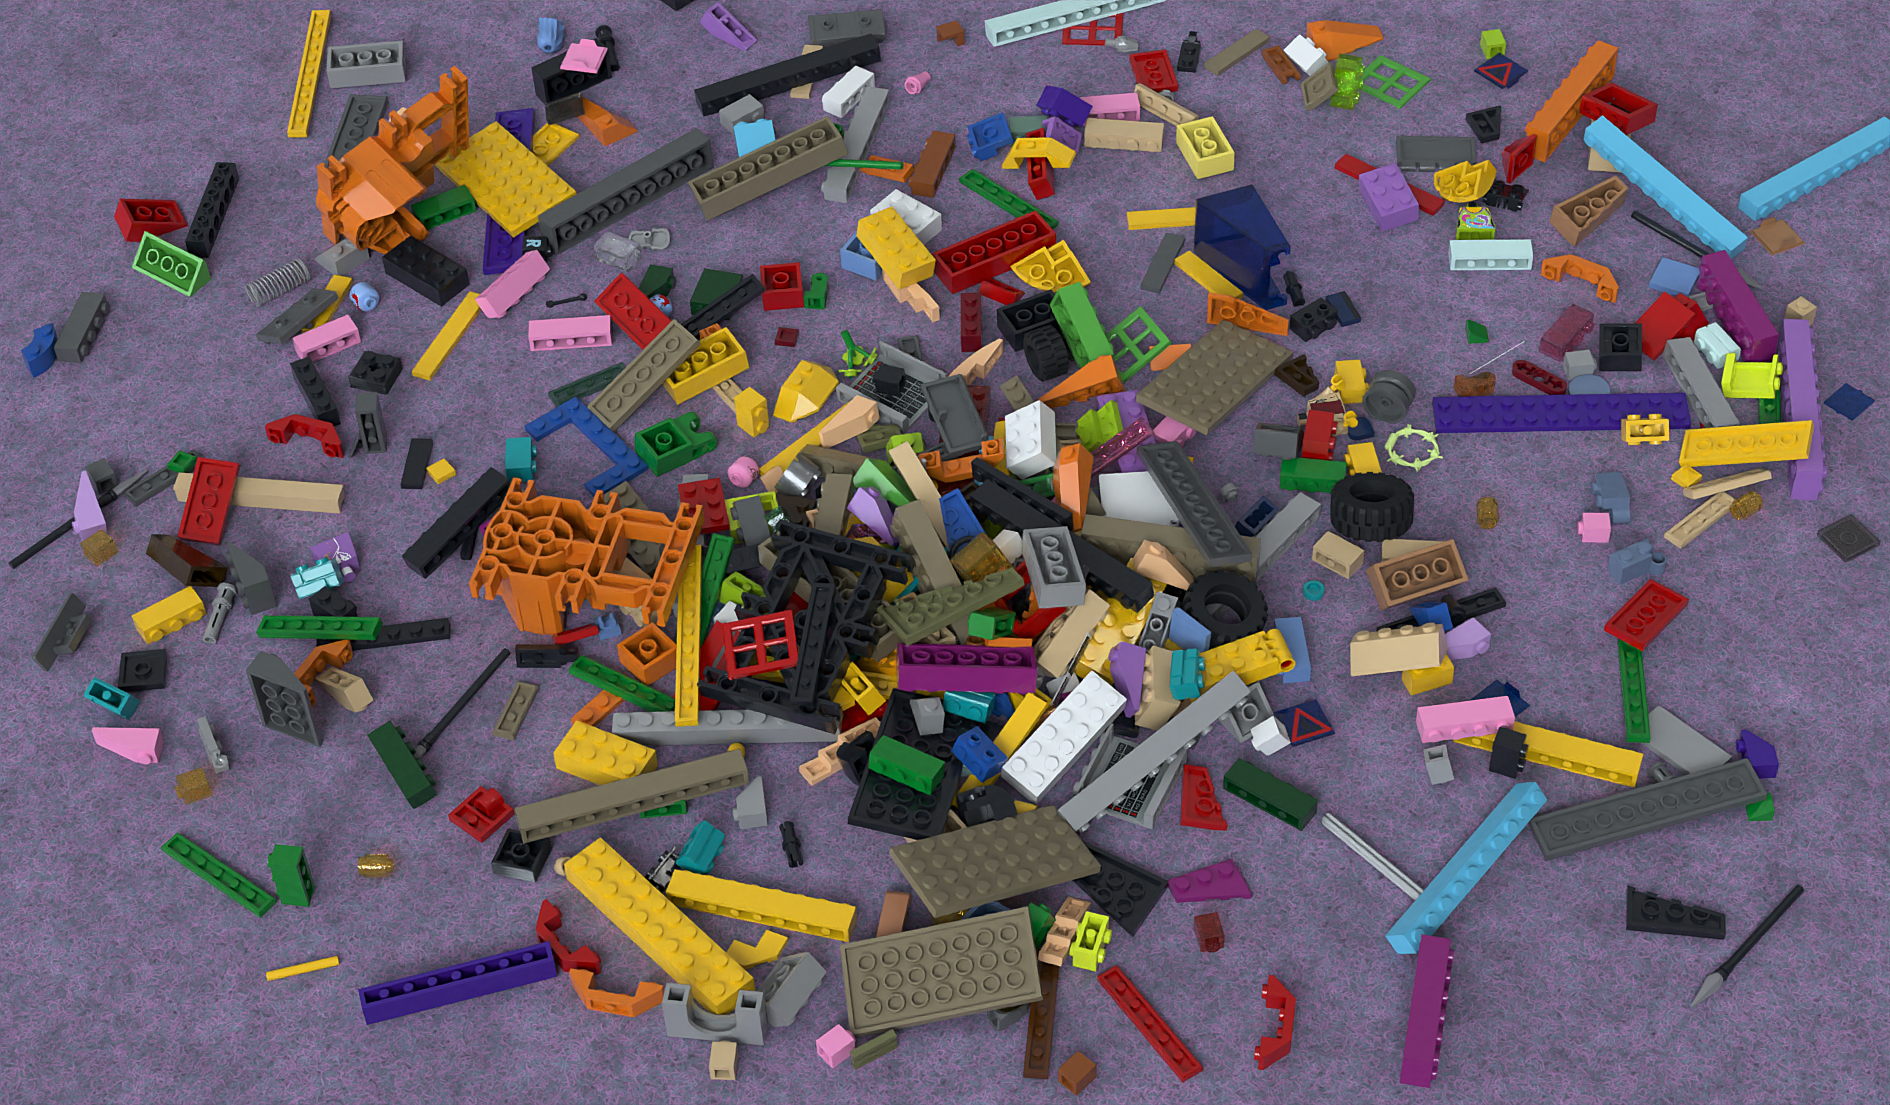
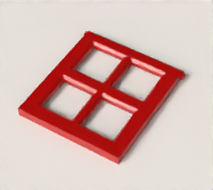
M1124 12L1108 16L1116 17L1115 27L1097 26V20L1090 21L1089 26L1074 25L1063 28L1062 44L1105 46V40H1096L1097 30L1115 31L1114 39L1122 36ZM1071 29L1089 30L1088 39H1070Z
M792 610L722 624L729 680L796 667L799 654ZM784 621L786 636L765 640L763 625ZM754 627L755 643L734 647L732 632ZM787 643L789 658L772 662L767 661L766 647ZM756 649L757 665L742 668L736 667L735 653Z

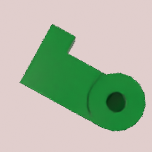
M815 273L811 276V291H805L804 293L806 309L825 310L829 291L828 276L826 274Z

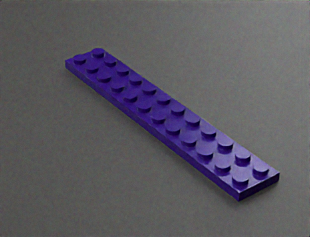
M534 109L496 112L495 121L532 152ZM488 213L482 269L484 275L504 273L523 256V236H526L525 230L513 238Z
M1686 393L1433 397L1432 399L1436 433L1621 430V419H1627V415L1633 414L1640 415V418H1649V414H1662V417L1669 419V429L1691 428Z

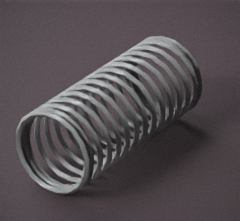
M297 258L293 262L291 261L290 264L287 263L286 266L283 265L282 268L279 267L278 270L275 269L274 272L271 271L270 274L263 275L262 278L256 279L255 282L252 281L251 284H246V291L251 301L256 302L257 300L258 305L256 306L260 307L263 305V302L267 303V300L271 301V298L274 299L286 293V289L290 291V288L294 289V286L298 287V284L302 285V282L310 281V274L303 261ZM298 263L302 266V268H303V270H304V272H305V274H306L307 279L305 278V276H304L302 270L300 269ZM292 269H293V270L295 271V273L297 274L300 283L297 281V279H296V277H295V275H294ZM289 272H290L291 275L293 276V278H294V280H295V282H296V285L293 283V281H292V279H291V277H290V275H289ZM280 274L286 281L288 289L285 287V284L283 283ZM285 274L288 276V278H289V280H290V282H291V284H292V287L289 285V283H288V281H287V279H286V277H285ZM277 277H278V279L280 280V282L282 283V285H283L285 291H283V290L281 289V286H280V284H279V282H278V280H277ZM273 279H274V281L276 282V284L278 285V287H279L281 293L278 292V290H277V288H276V286H275V284H274V282H273ZM269 281L273 285L277 295H275V293L273 292ZM265 283H266L267 286L269 287V289H270V291H271L273 297H270L271 295L269 294V292H268V290H267V288H266ZM261 285H262L263 288L265 289V291H266V293H267L269 299L266 297V295H265V293H264V291H263ZM257 287L260 289L261 293L263 294L265 301L262 299V297H261V295H260V293H259Z

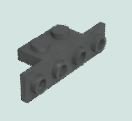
M74 593L68 594L32 656V659L43 671L48 672L58 655L74 653L77 650L80 640L88 631V626L92 621L87 614L81 615L86 606Z

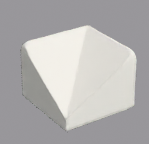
M1073 673L1063 693L1073 691L1080 684L1075 673ZM1065 675L1047 682L1046 686L1052 699Z

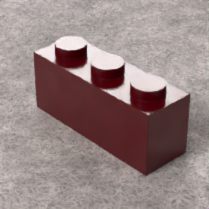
M961 293V352H977L982 348L981 293Z

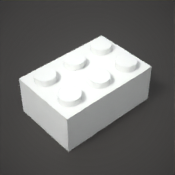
M897 189L870 210V213L874 214L893 206L923 245L942 230L941 213Z
M1039 400L1006 415L1007 469L1023 480L1054 466L1056 461L1055 412Z

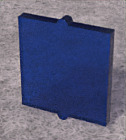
M1845 383L1824 401V404L1835 410L1837 414H1842L1853 421L1872 405L1875 400L1862 393V390H1857Z

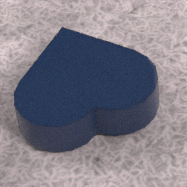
M1364 417L1356 418L1358 421L1357 426L1348 428V437L1352 440L1374 437V430L1369 420Z

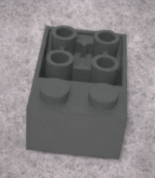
M1259 422L1255 428L1253 453H1258L1262 457L1280 456L1284 460L1296 458L1303 446L1304 431L1301 427Z
M230 542L226 543L229 552H226L225 556L228 564H233L229 569L232 578L238 579L235 582L238 593L240 595L244 594L241 597L244 608H249L251 615L277 607L264 565Z

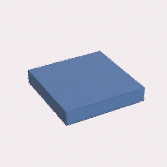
M1662 257L1649 282V287L1675 296L1682 293L1688 297L1699 278V268Z
M1179 607L1172 611L1169 639L1184 651L1197 648L1200 653L1208 651L1211 631Z

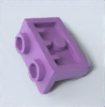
M1051 117L1042 121V125L1047 128L1045 138L1051 137L1074 150L1076 155L1078 154L1082 138L1080 132L1064 123L1058 117Z

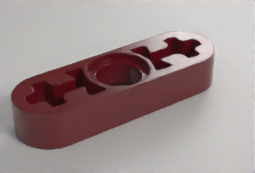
M1517 360L1513 363L1512 374L1517 379L1548 395L1566 394L1567 383L1563 379L1526 360ZM1541 377L1544 381H1536L1534 378Z

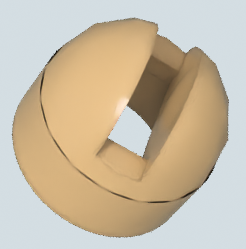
M560 857L556 860L554 870L557 874L566 876V872L563 869L564 863L570 860L571 857Z

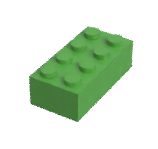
M1080 282L1058 289L1050 303V307L1079 369H1081L1099 356L1111 355L1113 357L1114 348L1105 336L1104 326L1097 319L1095 307L1091 306L1088 300L1089 295L1086 288L1082 287Z

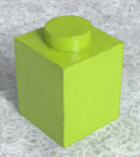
M1501 30L1482 31L1480 46L1486 59L1505 57L1506 41Z

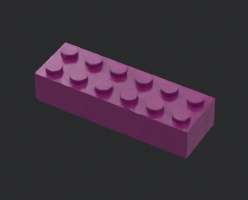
M1725 250L1702 256L1701 265L1699 266V279L1697 280L1698 289L1706 293V301L1708 305L1713 304L1716 318L1720 319L1725 332L1729 333L1732 340L1741 348L1740 352L1743 361L1772 363L1773 355L1776 354L1779 334Z
M897 643L896 674L898 690L908 692L914 690H926L928 692L972 691L978 693L995 692L997 694H1004L1006 692L1019 694L1035 693L1037 665L1034 647L911 644L906 646L905 643Z
M1421 934L1400 1083L1430 1088L1431 1080H1436L1454 949H1450L1451 939Z

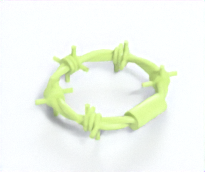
M1407 424V427L1390 434L1385 444V449L1388 450L1391 457L1387 462L1391 460L1395 465L1398 463L1403 466H1411L1418 472L1421 467L1428 465L1432 460L1437 458L1443 459L1442 456H1439V447L1435 440L1438 434L1433 435V432L1428 433L1424 430L1411 429V424ZM1411 433L1424 436L1422 441L1426 439L1434 444L1433 450H1427L1431 452L1429 459L1420 461L1419 458H1415L1414 463L1400 459L1404 456L1401 455L1399 457L1395 454V451L1392 452L1391 450L1398 436L1404 435L1408 438V435H1411Z

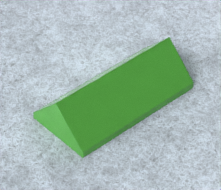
M144 231L131 268L189 297L211 280L206 260Z
M866 458L853 478L856 490L859 487L873 486L881 492L880 495L886 501L889 500L898 507L916 500L907 483L886 461Z

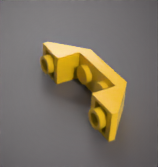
M1051 137L1017 138L1008 151L1001 167L1002 169H1019L1025 157H1047L1052 168H1070L1076 152Z

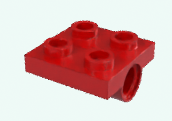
M480 786L449 813L448 817L452 823L483 843L515 813L514 809L504 802L503 797L496 789L490 788L486 790Z

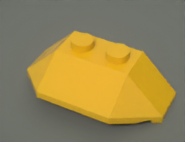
M801 360L782 385L773 416L792 423L796 422L797 419L805 418L818 412L839 385V381L831 367L814 361Z

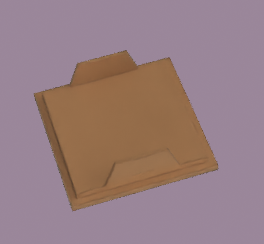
M1775 217L1762 221L1759 228L1749 231L1771 256L1806 244L1783 219L1776 221Z

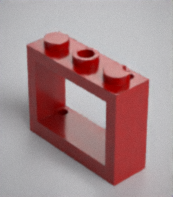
M1611 82L1583 95L1579 113L1594 121L1603 115L1620 131L1628 135L1655 122L1658 104ZM1608 102H1610V103H1612V104H1614V105H1616V106H1618V107H1621V108H1623V109H1625V110H1627V111H1629V112H1631V113L1629 114V113H1627V112H1624V111H1622V110H1620V109H1618V108H1616V107H1614V106L1608 104Z
M1024 560L1014 570L1023 578L1024 586H1026L1031 580ZM1024 586L997 599L993 603L997 608L1015 612L1008 603V600ZM1040 608L1023 623L1016 614L1013 632L1019 638L1033 639L1065 612L1067 608Z

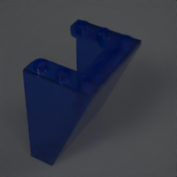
M1251 184L1196 199L1194 254L1265 310L1287 305V297L1279 291L1270 276L1271 266L1280 264L1278 258L1280 253L1290 254L1291 246L1254 186Z

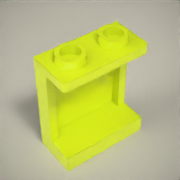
M1727 353L1721 382L1724 397L1775 398L1776 390H1780L1779 375L1783 373V363L1779 362L1778 355H1773L1772 363L1736 362V354Z

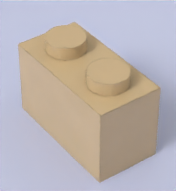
M1327 531L1313 546L1312 560L1349 579L1363 564L1364 550Z

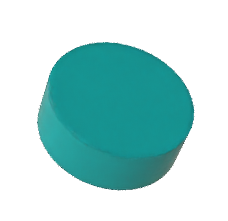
M1311 580L1303 585L1302 593L1306 599L1317 601L1323 598L1325 587L1321 582Z

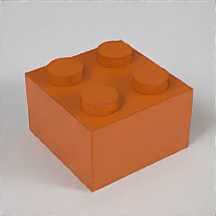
M653 622L617 644L620 663L641 683L647 686L676 668L677 645Z

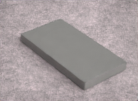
M1660 705L1648 714L1650 743L1641 744L1685 775L1731 762L1732 756Z

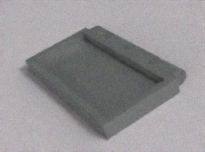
M1396 136L1397 166L1401 167L1402 171L1415 172L1416 167H1419V172H1435V167H1439L1440 171L1468 161L1471 165L1476 164L1475 137Z

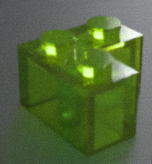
M1339 54L1335 67V77L1337 78L1339 91L1331 96V107L1353 110L1354 105L1359 103L1360 93L1358 91L1363 89L1364 79L1361 77H1363L1365 66L1362 65V57Z

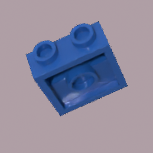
M1003 112L967 126L970 133L967 135L970 146L974 145L971 147L974 158L978 157L980 161L998 155L996 149L1014 142Z

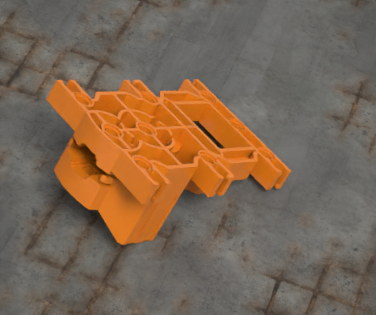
M455 65L450 68V71H452L450 78H448L447 73L439 76L440 90L438 92L428 93L406 109L401 116L395 110L389 113L391 118L389 123L384 118L380 119L378 136L368 137L342 156L340 161L331 155L328 157V168H325L324 163L316 166L318 178L316 206L321 212L323 234L335 245L339 243V235L343 234V237L347 238L360 252L370 248L382 254H387L410 235L419 241L427 238L429 232L425 229V226L404 206L414 197L418 198L425 193L427 188L434 183V165L443 159L448 152L455 158L459 155V146H461L463 151L469 148L468 78ZM441 118V128L428 136L423 130Z
M513 477L500 510L494 515L486 528L483 538V550L469 581L472 597L478 598L479 590L484 585L486 591L485 599L494 600L496 594L501 595L517 628L522 632L528 631L535 634L553 635L564 632L565 618L563 611L566 610L564 604L571 601L573 613L579 614L584 599H587L594 609L606 610L608 604L631 608L643 605L641 611L644 624L650 625V617L653 611H657V625L661 627L666 626L704 523L703 505H696V512L690 518L688 511L690 504L681 502L675 521L670 522L666 515L660 512L633 508L620 510L619 496L616 492H610L609 497L611 500L607 505L604 500L603 491L597 490L588 510L585 509L579 500L545 495L537 497L534 480H528V486L525 492L522 493V480ZM630 539L665 544L652 580L614 573V570L621 571L631 545Z

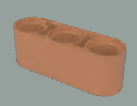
M886 891L876 937L905 932L903 931V926L906 925L911 893Z

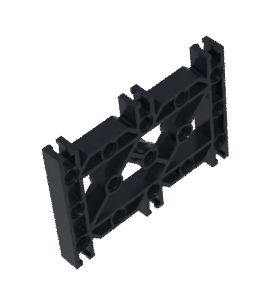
M779 519L776 528L779 529L781 536L773 532L771 540L774 548L780 550V553L762 587L765 597L743 592L741 599L744 608H741V604H737L734 609L738 620L783 612L803 571L811 587L813 583L835 584L825 563L861 573L846 606L836 587L829 624L833 633L824 650L814 706L791 705L789 701L796 667L779 670L788 689L751 679L752 676L729 680L727 671L706 666L703 671V675L706 676L709 683L699 679L697 686L704 697L835 735L837 727L834 719L837 717L836 721L841 722L844 714L840 704L833 702L851 663L848 653L871 659L874 650L871 648L870 642L878 645L879 637L876 628L869 627L887 589L884 579L906 585L908 577L905 570L907 568V572L912 573L914 569L911 555ZM801 610L794 616L797 641L802 639L807 610ZM783 622L763 625L765 640L786 636L785 623ZM754 627L741 630L734 647L755 643ZM787 643L769 646L775 661L789 658ZM756 649L735 653L737 668L758 664Z

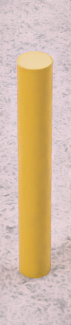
M338 956L266 972L267 981L339 965Z

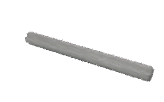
M1327 813L1322 817L1321 823L1414 900L1424 891L1421 886L1334 815Z

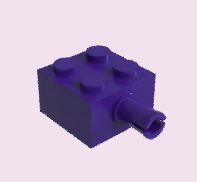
M1046 85L1036 104L1037 107L1042 109V114L1048 117H1058L1072 127H1075V125L1082 127L1093 107L1063 88Z

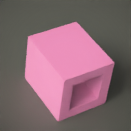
M1582 513L1581 521L1577 522V534L1581 535L1582 542H1609L1611 532L1609 513Z
M838 1024L816 1040L817 1053L834 1068L850 1056V1051L855 1049L856 1039L851 1031H845Z

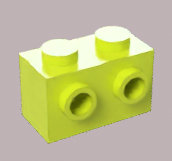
M1086 911L1082 923L1079 922L1077 938L1071 944L1069 955L1073 956V966L1096 972L1098 964L1104 962L1106 954L1104 946L1105 943H1110L1112 930L1109 929V916Z

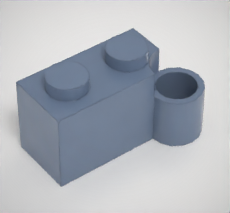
M1595 473V482L1591 483L1592 495L1596 496V507L1600 508L1601 511H1609L1611 524L1630 523V495L1622 473Z
M1646 538L1610 554L1607 571L1621 585L1648 572L1653 575H1662L1665 572L1667 557L1661 552L1653 553L1654 546Z

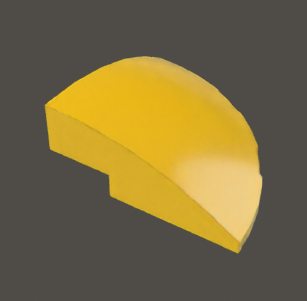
M1489 160L1475 165L1465 161L1435 172L1434 186L1439 191L1440 196L1447 201L1457 203L1473 201L1481 198L1488 192L1493 184L1497 170Z
M1064 240L1048 249L1043 247L1010 266L1022 281L1042 291L1052 290L1055 293L1058 289L1080 282L1082 287L1091 284V281Z

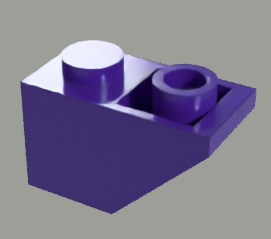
M1746 729L1741 730L1740 738L1736 740L1737 753H1741V760L1748 758L1759 779L1776 778L1779 762L1774 746Z

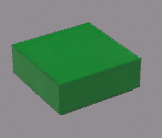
M179 450L167 463L168 469L178 473H188L195 466L197 457Z

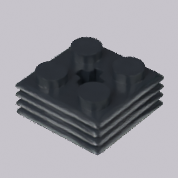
M364 351L348 377L350 387L387 395L403 369L401 358L378 354L373 351Z
M507 829L491 862L493 873L535 883L552 849L550 838L546 837L523 844L520 831Z

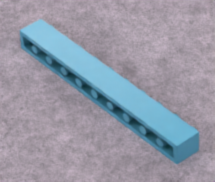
M1603 115L1585 129L1583 140L1589 147L1595 149L1603 159L1608 160L1617 171H1621L1627 176L1631 183L1640 187L1644 194L1653 198L1661 208L1666 209L1675 220H1679L1685 225L1689 232L1698 236L1702 243L1711 247L1715 252L1725 250L1731 259L1745 249L1748 239L1745 234Z
M1884 116L1742 193L1738 208L1754 221L1761 217L1765 218L1770 212L1776 209L1780 210L1785 204L1796 201L1801 195L1809 194L1814 188L1824 186L1829 180L1840 177L1843 172L1853 170L1856 165L1867 162L1876 154H1882L1884 150L1890 147V120Z
M1536 782L1518 783L1510 790L1389 930L1385 937L1398 954H1414L1419 951L1421 934L1429 936L1434 934L1544 805L1547 798Z

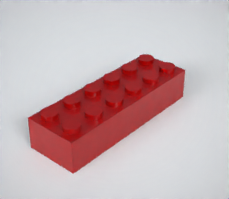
M1033 211L933 252L932 256L936 260L934 273L952 294H955L984 280L1012 270L1011 265L1043 247L1048 249L1056 244V233L1037 211Z

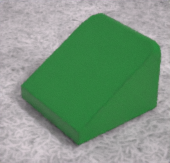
M1466 320L1465 331L1468 344L1489 342L1486 326Z
M1767 793L1766 800L1745 805L1748 821L1773 820L1775 810L1771 793Z

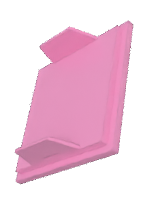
M581 39L580 44L571 43L560 69L597 73L608 48L598 47L594 40Z

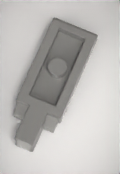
M206 717L198 718L199 735L215 773L228 771L227 756L221 754L223 751L220 741H215L214 739L216 733L213 724L209 725Z

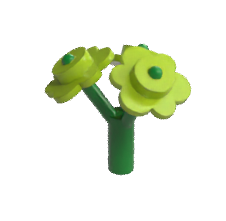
M844 330L840 334L848 349L842 358L847 362L848 370H839V373H844L845 377L852 378L857 376V373L862 372V370L853 369V364L861 365L863 359L867 357L863 366L865 367L867 363L871 365L873 361H876L878 354L875 353L876 347L869 354L861 346H856L849 331Z

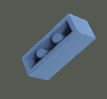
M1301 617L1274 619V628H1270V630L1278 629L1281 631L1296 662L1295 667L1291 671L1281 672L1277 675L1282 676L1283 683L1310 681L1311 666Z

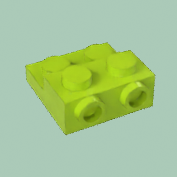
M1113 400L1107 402L1098 411L1090 409L1077 420L1078 428L1076 433L1081 437V445L1094 458H1098L1124 435L1118 404Z

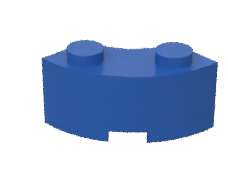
M53 323L33 330V341L21 350L25 364L33 378L47 371L57 357L54 346L58 337Z

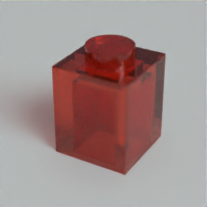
M1218 912L1194 916V932L1200 952L1207 951L1213 953L1224 948L1225 935Z

